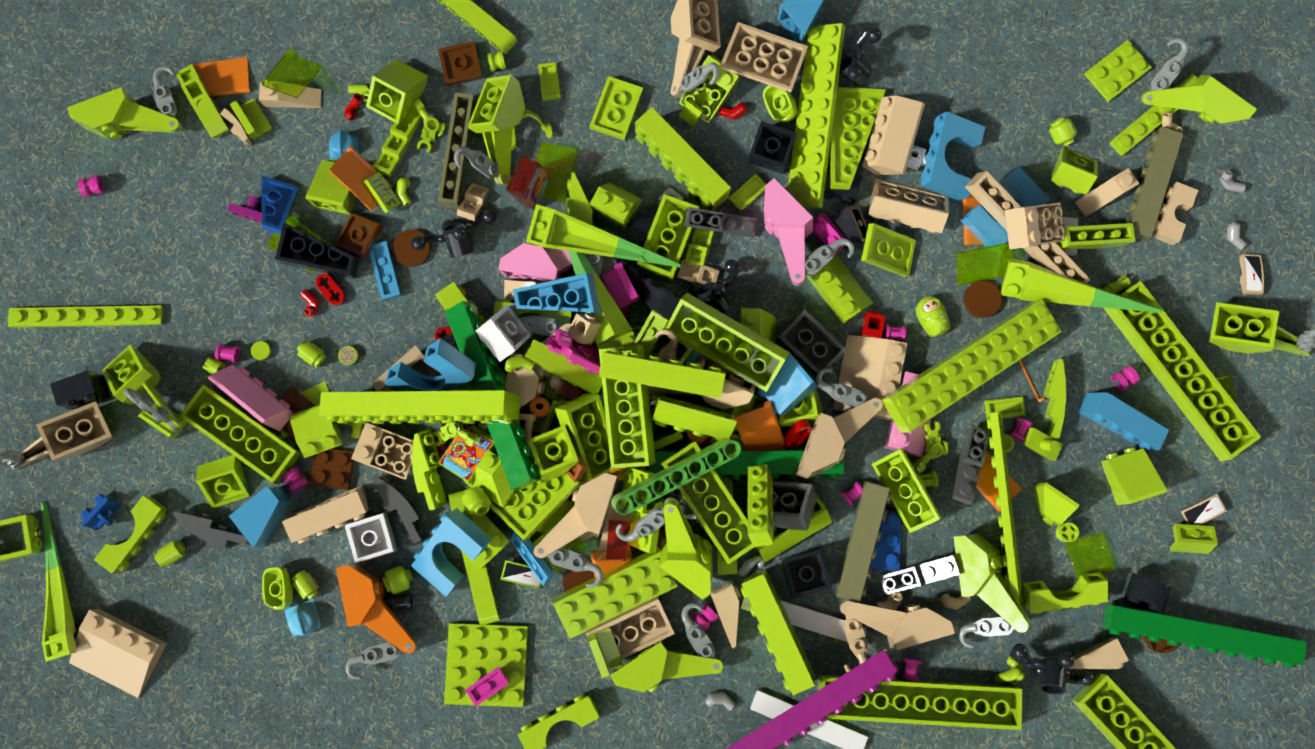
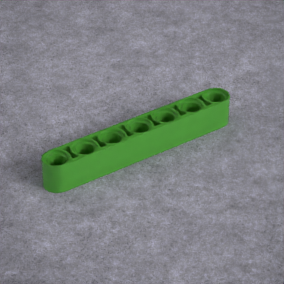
M730 438L721 439L616 494L611 501L612 507L621 515L630 514L736 458L741 452L740 444ZM732 443L733 448L729 453H727L726 447L728 444ZM714 452L715 459L709 462L708 456ZM693 462H697L698 467L695 471L690 470V466ZM679 471V479L673 481V474ZM662 481V487L655 490V483ZM640 490H644L643 498L637 499L636 494ZM621 500H626V506L619 509L618 503Z

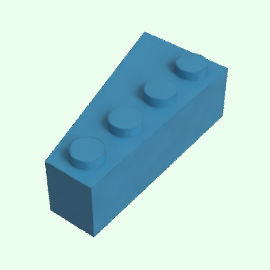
M585 273L513 289L516 309L601 313L593 274Z
M1087 393L1078 411L1079 414L1123 436L1127 441L1139 444V448H1144L1147 452H1150V450L1159 451L1169 432L1167 428L1109 393Z

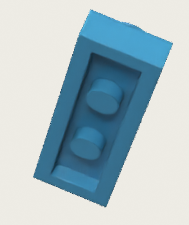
M384 241L374 244L370 251V256L381 299L386 301L402 296L388 242Z
M514 531L510 541L543 586L548 584L554 575L552 567L543 558L535 556V547L530 538L525 542Z

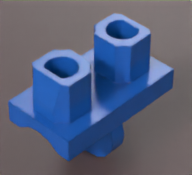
M99 494L94 499V502L97 504L94 509L86 508L81 513L84 519L81 524L84 527L97 531L104 524L111 526L114 523L111 517L121 504L103 494Z

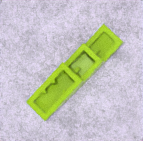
M414 105L399 124H393L389 137L381 147L382 152L373 165V168L383 175L391 177L422 119Z
M536 340L532 341L524 356L554 376H559L588 393L598 394L602 387V377H598L599 374L588 372L583 366L578 364H572L568 361L566 355L556 354L550 351L548 346Z
M1062 359L1053 361L1043 397L1050 399L1045 414L1046 418L1052 419L1048 436L1055 440L1060 438L1066 405V377Z

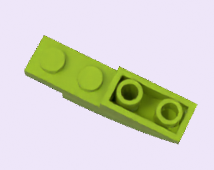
M191 64L176 72L175 74L181 83L183 91L211 138L214 139L228 132L229 129L194 66Z
M430 428L414 435L412 465L417 492H424L429 510H434L447 504V500L437 471V467L441 466L438 463L440 458Z

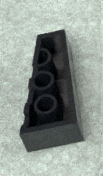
M286 223L283 224L275 260L281 264L355 279L359 260L354 256Z

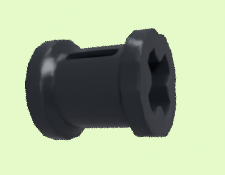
M412 593L403 596L392 594L390 596L391 611L396 612V610L400 609L413 610Z

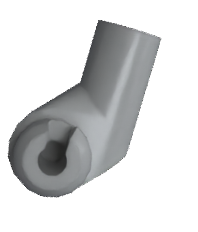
M1225 170L1220 175V181L1225 189L1243 193L1246 184L1234 182L1232 179L1233 173L1230 170Z
M757 554L747 559L738 572L743 577H746L755 565L762 568L766 562L761 555Z
M722 691L710 693L705 700L706 704L710 707L723 704L729 711L736 705Z

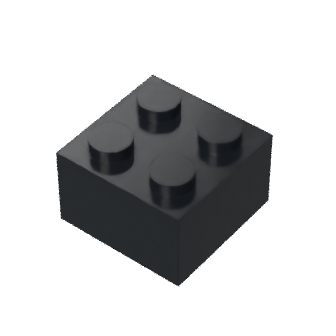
M761 121L749 154L748 163L783 174L797 133Z
M88 370L50 383L56 405L65 409L74 410L95 401L97 404L105 402V398L110 397L104 375Z
M820 549L780 559L791 598L831 588Z

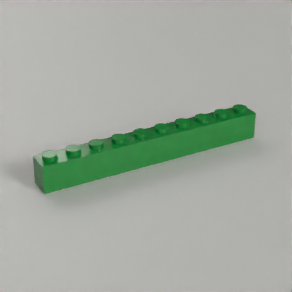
M461 301L446 310L445 314L459 352L476 363L475 375L471 380L474 391H507L504 385L505 380L499 372L496 358L475 332L483 325L478 317L476 306L473 303ZM512 420L511 424L493 421L492 424H487L511 490H522L540 481L539 469L533 461L532 451L527 445L525 432L520 427L519 421Z
M679 451L655 452L656 463L648 466V471L658 473L664 470L661 463ZM741 451L736 458L714 470L720 480H722V477H730V480H742V477H748V467L768 465L773 480H780L783 476H788L789 480H798L800 477L796 475L804 451ZM714 452L708 456L709 462L715 459ZM843 459L831 469L809 478V480L819 479V476H827V479L830 480L838 479V476L844 474Z
M1105 605L1102 628L1110 629V634L1122 636V632L1129 633V637L1141 639V636H1148V641L1160 643L1161 639L1167 640L1169 645L1180 646V643L1187 644L1186 648L1199 650V646L1206 647V652L1217 654L1219 650H1223L1225 655L1238 657L1239 653L1244 654V659L1257 661V657L1263 658L1265 663L1276 664V661H1281L1282 666L1295 668L1296 664L1304 666L1307 645L1305 641L1114 605Z

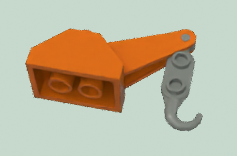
M358 565L337 567L336 571L348 627L364 624L388 641L387 643L368 647L347 661V675L351 679L358 680L361 679V676L355 675L352 672L354 664L374 665L394 660L399 657L401 652L406 654L413 653L417 649V643L383 601L385 586L383 582L380 583L379 578Z

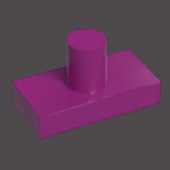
M250 195L246 208L232 203L229 204L228 211L233 215L262 223V213L257 211L261 201L260 198Z

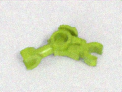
M419 99L413 105L424 119V128L421 135L423 140L418 142L417 149L420 148L421 144H426L428 147L426 152L429 153L431 150L430 141L434 142L435 134L440 131L439 137L443 134L445 123H440L438 119L430 116Z
M456 421V424H446L439 431L432 433L433 437L437 436L439 438V442L435 444L436 446L443 445L453 437H462L466 440L465 443L471 447L474 446V442L479 444L481 440L480 435L465 431L460 421Z
M933 421L934 426L932 429H930L929 423H924L923 425L924 430L928 434L925 435L927 446L923 457L912 463L916 472H923L926 464L931 459L934 460L948 453V443L944 440L941 441V434L938 433L940 430V423L938 421Z

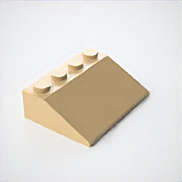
M737 22L720 68L792 92L808 46Z
M847 335L845 345L847 350L843 355L838 384H844L860 390L870 400L873 398L881 400L898 389L907 343L889 339ZM836 400L834 401L833 409L847 412L854 408ZM884 404L882 409L874 416V418L892 420Z
M92 609L88 611L79 628L76 638L77 653L71 655L69 663L139 698L167 643L100 609Z

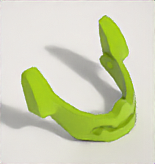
M525 109L523 118L529 116L536 119L547 137L552 138L551 124H544L538 114ZM512 126L511 150L516 149L515 126Z

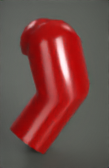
M359 93L354 94L351 102L344 110V116L349 121L356 118L355 112L363 100V96Z
M740 102L732 109L722 107L720 116L737 120L745 115L747 105L744 102Z
M305 289L300 294L307 302L304 314L307 317H314L318 313L319 301Z

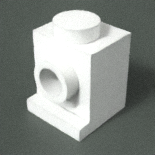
M913 145L911 153L917 155V157L910 155L907 167L918 171L920 166H924L926 163V149Z

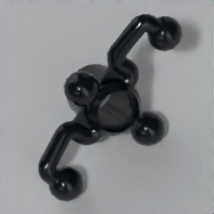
M868 26L856 40L852 52L847 53V49L845 47L842 48L839 79L845 77L857 86L864 84L869 79L872 69L868 63L861 59L864 55L862 45L866 39L872 43L880 41L882 37L880 29Z
M490 209L485 210L477 216L475 221L469 220L465 225L462 223L455 224L453 220H446L442 224V235L415 236L411 241V245L414 250L421 251L425 249L426 243L446 242L450 257L457 258L467 255L474 250L468 233L473 231L474 226L482 221L486 224H493L497 219L496 213Z
M733 259L726 261L724 269L729 273L726 279L718 280L715 283L709 282L703 286L695 283L689 288L690 295L724 314L731 306L725 296V287L730 286L741 271V265Z
M1015 644L1010 652V657L1014 661L1028 669H1033L1034 674L1039 677V690L1044 693L1053 695L1064 694L1066 692V683L1090 686L1095 681L1094 674L1089 670H1083L1079 673L1078 677L1071 676L1067 668L1074 665L1075 659L1069 652L1061 653L1058 658L1047 657L1043 660L1035 659L1032 661L1026 659L1028 648L1024 644Z

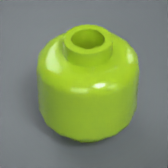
M1061 117L1050 124L1049 133L1055 144L1067 146L1075 141L1074 137L1077 135V129L1070 118L1065 119V117Z
M481 487L468 488L461 500L467 512L472 516L479 517L485 515L491 505L489 496Z
M400 565L385 571L382 578L386 591L394 595L410 588V581L413 580L410 570H405Z

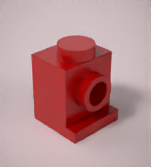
M877 311L866 313L860 336L882 338L886 316H882ZM869 323H874L875 329H870Z

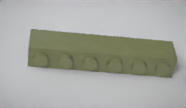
M456 92L454 94L438 203L442 208L458 209L461 205L468 158L464 154L460 155L459 161L462 165L460 169L455 164L454 154L460 147L470 148L472 130L468 128V125L476 107V100L472 94Z
M1161 127L1156 132L1154 131L1150 137L1152 145L1144 156V159L1147 161L1139 172L1141 180L1134 188L1135 199L1131 201L1128 207V211L1131 212L1123 223H1133L1136 239L1147 241L1152 238L1184 135L1183 133Z
M864 481L835 593L836 597L860 603L861 598H864L866 595L867 587L864 585L866 579L870 578L872 571L869 565L876 556L877 549L874 546L881 537L880 523L885 521L887 511H884L885 504L890 502L892 492H889L890 488L888 486Z

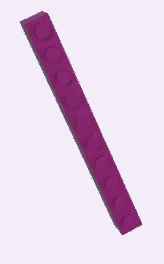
M884 649L726 749H777L776 747L782 743L786 746L795 740L793 736L800 733L802 736L812 730L810 726L815 722L820 725L827 721V715L831 712H834L836 715L846 709L844 704L849 701L854 704L863 698L861 694L868 690L870 694L880 687L878 683L884 679L888 683L896 678L897 675L895 673L899 669L888 651Z

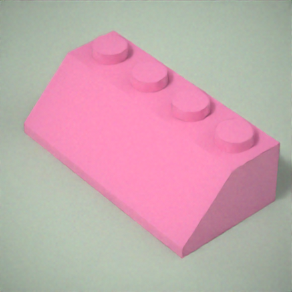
M231 365L208 377L209 380L255 418L271 428L281 431L289 421V415L294 414L289 409L290 404L283 399L279 401L275 398L277 394L269 388L264 389L262 387L264 383L256 377L252 379L249 376L250 372L242 366L237 368Z
M904 372L901 375L899 387L918 376V374ZM892 419L884 448L894 451L903 448L906 454L922 458L926 443L925 435H927L923 427L924 423L911 432L901 433Z

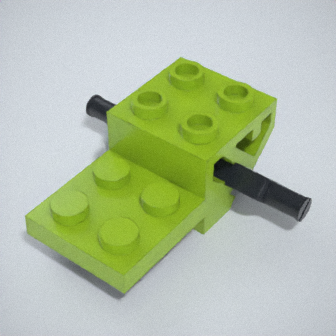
M626 467L623 491L656 473L638 467ZM662 481L655 483V490L662 487ZM640 490L636 494L637 499L643 498L644 490ZM671 491L631 513L628 534L634 531L637 522L651 510L663 508L666 499L675 498L680 502V496L675 495ZM621 500L620 505L625 507L626 500ZM660 527L652 534L639 537L634 541L627 542V544L647 553L656 554Z

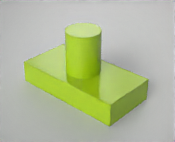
M1030 427L1022 445L1056 462L1063 444Z

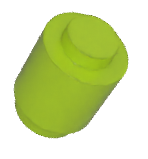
M310 340L307 342L303 341L297 348V355L312 367H320L327 358L324 351Z
M172 540L157 550L154 558L161 567L170 566L185 556L186 547L183 542Z
M302 570L291 579L292 585L303 600L307 598L311 600L319 594L317 591L320 588L310 573H306L305 570Z

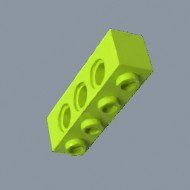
M768 465L748 467V536L753 547L773 545V477Z

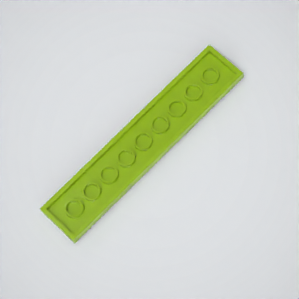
M843 23L811 26L807 35L806 46L808 48L804 59L795 128L797 135L793 144L787 190L804 209L823 207L845 25Z
M993 412L987 418L988 429L992 430V437H989L990 448L994 449L995 456H992L991 460L992 467L996 468L997 476H994V485L999 490V495L996 496L997 508L1001 507V515H998L999 527H1003L1004 533L1001 535V546L1005 547L1006 554L1003 555L1004 567H1008L1005 582L1023 609L1024 601L1002 413Z

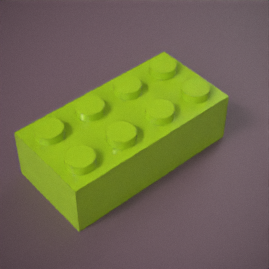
M585 393L556 407L555 411L560 426H566L575 452L588 466L581 480L589 482L604 473H609L612 468L606 415L599 394Z

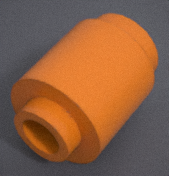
M537 397L532 400L530 410L533 415H536V419L543 420L547 418L550 412V405L545 398ZM538 406H543L541 410L536 409Z

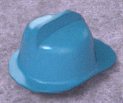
M343 130L334 133L329 141V159L338 160L351 145L359 153L358 137L352 136Z

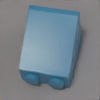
M785 0L780 5L777 19L797 43L803 44L811 26L814 25L825 0Z
M789 353L768 391L766 392L759 388L757 393L763 400L767 398L772 403L775 415L779 413L781 416H784L815 391L818 385L795 357Z
M266 486L229 515V517L252 547H265L268 545L290 503L287 499L289 496L283 488Z

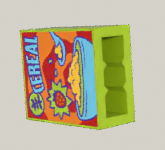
M464 424L465 431L481 436L480 443L476 444L474 442V446L471 447L465 443L466 440L462 437H455L438 463L473 485L476 466L485 452L489 450L496 455L497 451L491 435L487 434L484 436L481 434L482 430L474 425L469 427Z

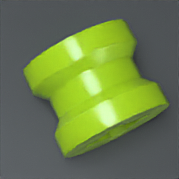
M498 51L497 54H487L491 72L496 71V69H506L502 51Z
M1062 523L1056 528V537L1062 542H1073L1079 536V529L1073 523Z

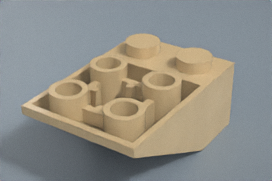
M1060 202L1005 210L1009 249L1065 241Z
M366 423L351 459L406 480L412 466L413 440Z

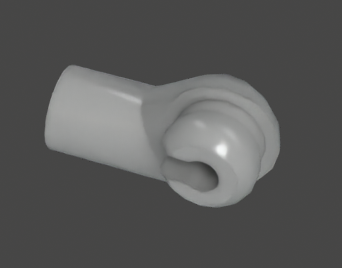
M1232 222L1227 227V240L1241 250L1246 246L1247 242L1240 238V224Z

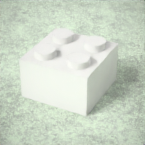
M508 305L475 331L480 340L486 344L499 362L515 352L532 336Z
M382 513L345 525L355 563L366 562L398 551L388 514Z

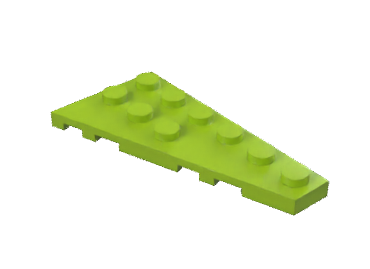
M837 88L830 143V189L850 190L886 89Z

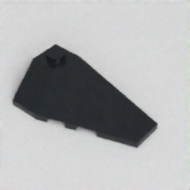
M669 186L621 238L643 248L663 195L665 194L682 201L684 197Z
M620 260L618 264L622 263L634 289L649 311L655 310L669 319L680 300L663 287L656 288L657 286L648 277L641 278L642 275L639 271Z

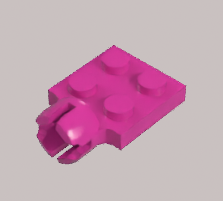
M555 329L554 332L557 336H549L547 342L548 349L559 355L565 354L569 362L574 365L583 366L588 372L599 374L600 356L597 347L591 344H580L569 333L561 329Z

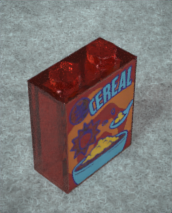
M522 156L506 191L517 203L535 210L536 204L539 203L551 177L539 162Z

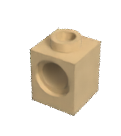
M590 313L576 314L567 333L580 344H592L601 323L595 320L596 317Z

